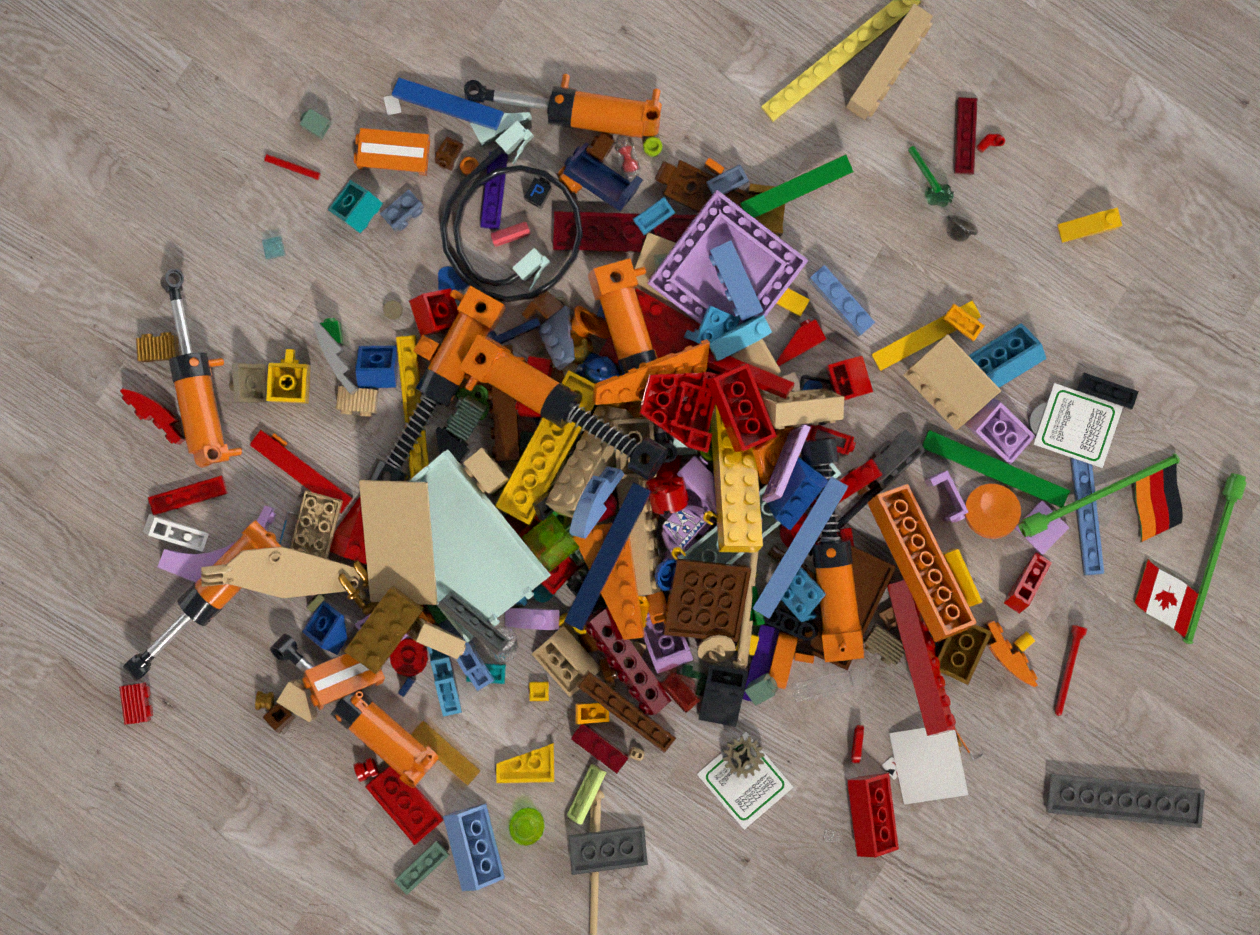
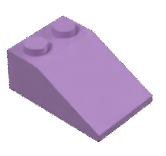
M994 398L965 424L973 434L1010 465L1035 437L1016 416Z
M648 612L647 625L644 627V640L657 674L692 661L693 657L685 637L664 635L662 633L664 621L652 624Z

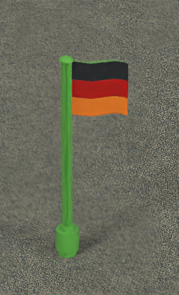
M1173 453L1171 457L1047 515H1042L1040 512L1033 514L1018 524L1019 529L1024 537H1032L1047 530L1049 522L1135 482V503L1141 527L1140 542H1143L1182 523L1183 510L1177 485L1179 456Z

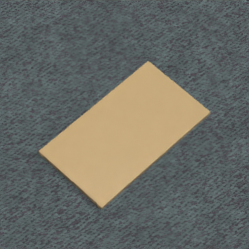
M360 480L370 602H380L389 588L394 586L417 604L437 605L428 482Z

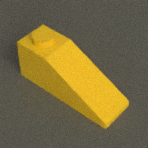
M1118 207L1057 224L1061 243L1117 230L1123 226Z

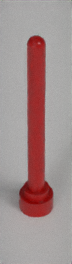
M1072 625L1073 640L1055 708L1057 716H1061L1063 713L1080 641L1086 636L1088 628Z

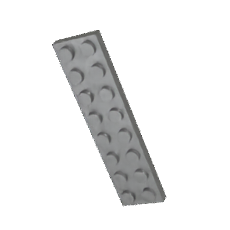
M1050 773L1046 812L1202 828L1205 789Z

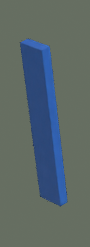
M398 78L392 92V96L495 131H497L504 115L501 110L402 78Z

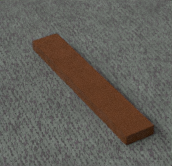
M589 670L576 684L580 690L665 753L675 741L676 737L644 714Z

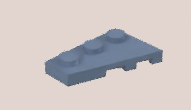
M564 306L537 328L555 367L560 371L575 359L573 339L570 334L572 329L571 322H569L570 308Z

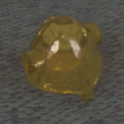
M570 333L573 339L575 355L572 363L581 365L589 354L593 353L592 341L587 337L584 338L576 333Z

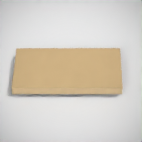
M306 490L290 549L328 559L343 500Z

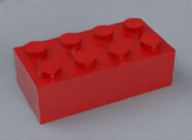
M748 363L738 365L706 379L734 452H743L777 437Z

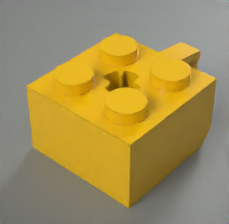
M286 349L285 359H281V363H269L266 401L309 404L311 366L299 364V360H295L294 349ZM289 378H291L290 381H292V385H289L288 388V386L285 385V382H288Z

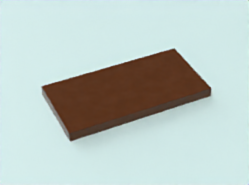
M851 546L859 623L864 637L896 566ZM819 602L813 609L817 616L813 621H809L817 626L818 635L815 639L809 641L798 638L796 648L825 660L822 641L823 626ZM808 626L804 629V634L807 637H811L813 634L812 628ZM852 660L829 663L848 671Z

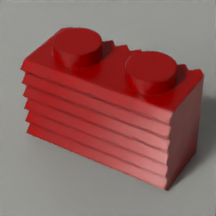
M146 682L119 686L124 725L150 721L153 716V707L149 705L148 697L151 696L150 687L146 686Z

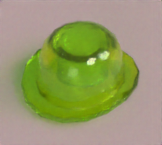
M530 807L517 811L509 824V832L512 839L519 845L524 846L536 843L543 835L545 828L542 814L535 808Z

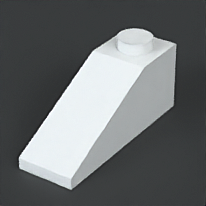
M149 514L143 530L148 536L203 552L209 535L206 532Z

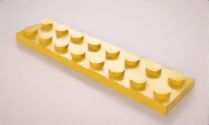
M568 370L562 384L582 396L579 408L584 407L585 412H591L595 405L593 403L594 383ZM542 418L495 507L530 525L536 514L532 504L549 490L582 427H576V424L572 422L568 423L564 428H559L552 422Z

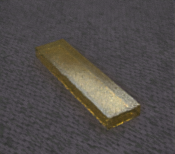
M424 720L411 733L425 748L429 746L438 755V760L467 786L480 773L481 770Z

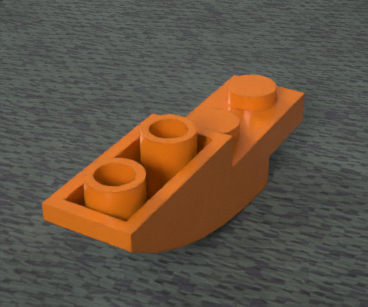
M993 620L984 623L987 630L992 632L991 638L993 639V641L987 643V646L998 662L1022 682L1033 687L1038 686L1036 683L1038 678L1032 669L1029 670L1026 664L1028 663L1027 657L1023 652L1020 653L1017 650L1010 651L1013 648L1008 639L1004 640L1001 634L1003 629L998 622L995 623Z

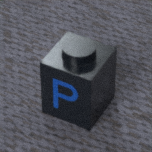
M542 177L540 179L534 178L524 196V200L542 210L552 191L550 182Z

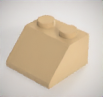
M302 679L289 681L276 702L308 722L313 721L318 716L316 706L312 704L310 699L312 694L309 688H305Z

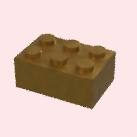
M973 625L963 632L941 640L936 651V657L940 661V673L969 685L992 632L978 625Z

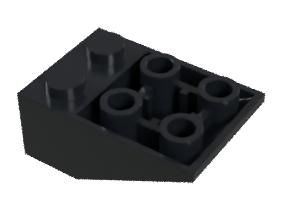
M709 663L698 720L736 727L748 671Z

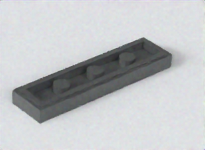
M452 592L448 593L439 602L438 606L496 655L509 643L506 637Z

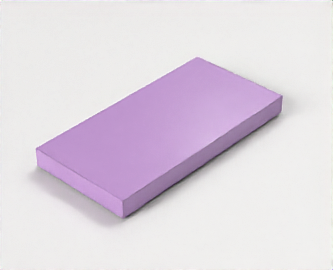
M804 424L789 432L762 496L763 501L768 503L782 497L810 430L809 426Z

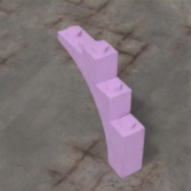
M264 506L257 519L266 531L269 523L272 524L276 517V513H274L275 508L270 506ZM234 543L225 548L203 554L181 553L171 549H164L157 567L196 582L201 577V567L212 566Z

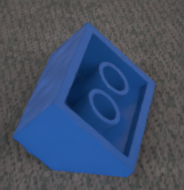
M798 457L782 497L767 503L774 518L791 530L829 480Z

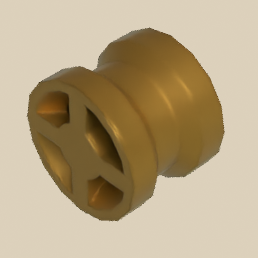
M257 691L255 709L270 711L274 705V692L263 693V691Z

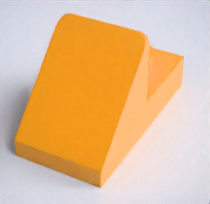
M579 702L576 704V724L609 722V711L598 702Z

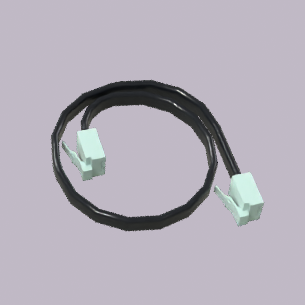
M518 120L495 140L500 146L459 183L446 201L440 223L443 252L461 280L493 299L508 303L534 299L558 284L577 260L583 238L580 208L568 188L547 171L524 165L497 168L478 179L459 202L453 226L457 254L471 276L483 284L495 287L510 285L520 278L526 281L540 269L535 275L534 282L529 291L533 289L541 272L551 263L546 256H542L537 249L533 248L513 267L516 272L507 279H487L474 270L464 253L460 229L466 205L481 186L499 175L525 172L545 177L561 189L574 210L577 234L572 254L559 273L552 280L531 293L504 296L486 291L468 278L450 251L447 226L452 206L458 197L502 153L506 152L510 155L519 147L517 156L512 162L515 165L525 145L534 137Z

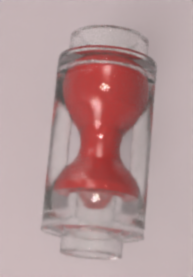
M628 136L617 137L614 146L622 175L625 176L626 180L634 179L636 176H640L639 171H641L633 140Z

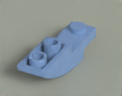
M607 466L599 477L592 476L577 503L569 532L571 535L586 539L607 509L604 502L625 475L621 469Z
M448 619L439 624L440 628L466 641ZM471 639L468 643H465L464 653L461 656L459 655L456 660L465 676L468 675L476 690L479 691L492 683L494 678L476 651L475 644Z

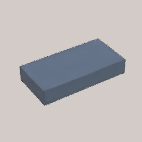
M739 164L707 181L706 184L712 194L715 190H718L725 195L748 183L749 180Z

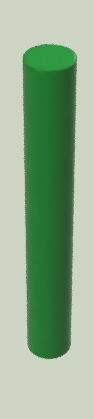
M914 146L910 147L908 152L935 193L940 192L942 188L916 148Z

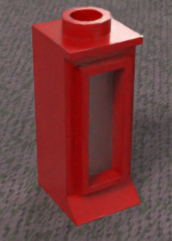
M808 425L810 430L806 440L836 437L837 453L846 456L849 455V452L853 453L856 442L853 441L854 436L821 425Z

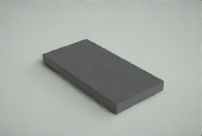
M644 826L568 835L572 875L648 865Z

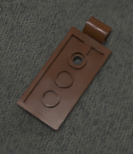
M679 160L677 168L663 161L654 179L667 185L662 195L699 213L712 196L706 182L715 177ZM693 184L695 188L690 191L687 189V186ZM737 188L725 194V196L742 209L740 203L749 199L751 194Z

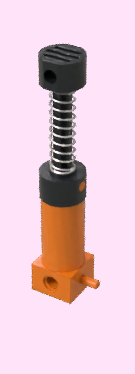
M472 286L468 288L465 295L455 289L452 290L450 296L461 302L457 308L459 313L430 365L426 368L415 387L422 394L420 397L421 402L416 403L418 407L416 410H413V416H409L411 419L409 423H405L407 427L402 429L403 434L398 436L399 441L394 443L395 448L390 449L392 453L390 456H387L388 460L382 461L376 458L366 476L367 480L384 481V474L386 472L391 474L389 481L405 482L409 475L402 472L403 463H407V456H411L409 453L411 450H414V444L418 443V437H422L420 433L422 430L425 431L424 426L429 424L428 419L433 417L432 412L437 411L436 405L443 404L449 407L466 375V372L459 369L462 361L478 334L487 337L491 330H495L506 310L504 304ZM480 306H486V310L484 312H477Z
M478 334L459 369L471 375L465 386L467 390L472 391L478 380L489 383L537 412L541 417L559 428H564L568 423H575L576 427H582V431H588V435L593 434L595 439L597 437L600 438L601 443L606 442L608 447L610 445L613 446L614 451L616 449L621 451L620 455L624 453L627 455V459L631 457L628 469L647 481H650L657 474L668 454L667 448L649 437H646L642 442L636 443L635 438L630 439L629 434L623 435V431H617L616 426L610 427V423H604L603 419H597V415L592 416L590 411L585 412L584 407L579 408L582 398L579 393L574 392L569 387L555 381L511 354V350L490 337ZM648 455L650 456L649 463H647L646 457Z
M836 437L805 440L801 449L802 460L808 465L813 466V469L828 480L831 478L830 472L832 471V469H829V464L838 461ZM821 491V492L818 494V496L815 498L816 501L818 500V498H819V496L821 495L822 491ZM835 510L823 528L822 534L819 536L822 539L819 542H815L812 547L817 584L826 594L820 601L825 662L862 659L865 653L862 627L859 623L850 539L838 537L837 532L840 530H837L836 524H839V522H836L835 517L838 515H835Z

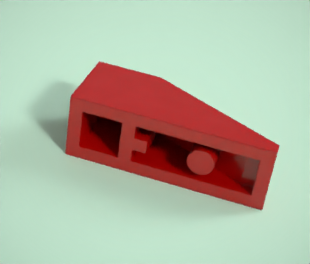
M807 319L799 324L800 328L776 361L778 367L826 340L816 319L813 321Z
M1035 552L1009 591L1004 604L1019 614L1030 606L1052 562Z

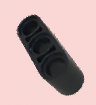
M778 607L774 610L778 615L776 621H772L763 615L764 621L767 624L802 640H813L818 635L819 631L814 623L809 621L801 622L794 614ZM789 618L795 621V627L793 629H790L787 626V620ZM807 626L813 630L811 637H807L804 634V629Z

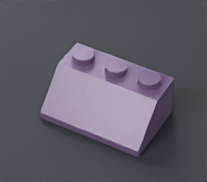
M695 455L677 475L683 477L685 483L716 513L714 469L711 470L707 466L709 463L701 455L699 457Z

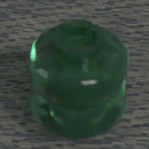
M939 183L942 190L938 193L934 192L931 185L930 187L927 186L924 197L925 199L927 198L929 205L945 208L948 202L952 203L954 191H951L949 184Z

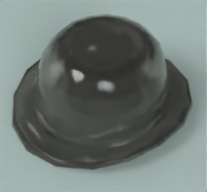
M957 215L946 216L949 220L946 231L951 239L957 242H964L971 235L978 234V228L972 221Z

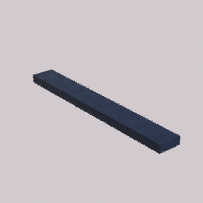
M633 482L564 622L579 630H583L652 492L651 490Z

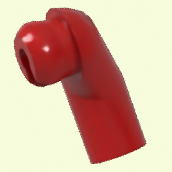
M987 134L976 148L983 153L989 146L1001 147L1005 144V138L1000 134Z

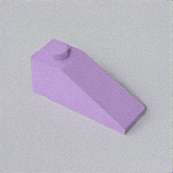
M509 608L505 612V627L538 630L559 629V610Z

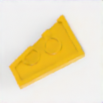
M554 743L496 764V783L555 782Z

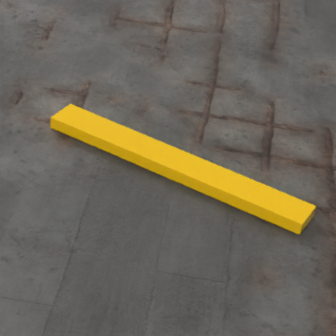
M416 335L396 337L405 423H409L411 420L409 416H413V410L417 409L416 403L421 402L420 397L422 395L420 391L415 389L420 381L418 354L413 352L417 345ZM426 430L421 431L422 437H418V443L414 444V450H411L409 453L411 455L408 457L411 479L429 465Z

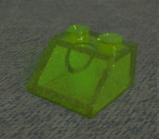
M553 513L523 536V539L534 555L549 572L580 548Z

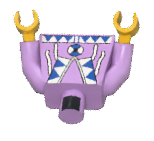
M687 505L684 509L671 514L670 511H663L664 514L660 515L666 521L662 525L664 528L662 530V537L665 546L671 552L673 558L676 560L678 554L681 553L686 556L683 551L685 547L706 525V522L713 525L710 522V518L712 516L717 518V515L694 505Z

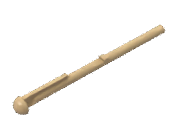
M759 551L750 555L749 567L752 569L743 611L737 660L733 661V665L737 669H744L748 665L753 621H750L752 588L756 586L755 576Z
M598 790L590 806V832L600 831L601 798H605L604 793ZM592 872V875H590L589 935H597L599 872Z

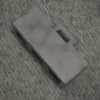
M906 429L896 435L892 443L886 440L874 452L876 457L873 460L883 474L875 479L874 482L883 490L925 452L922 444Z

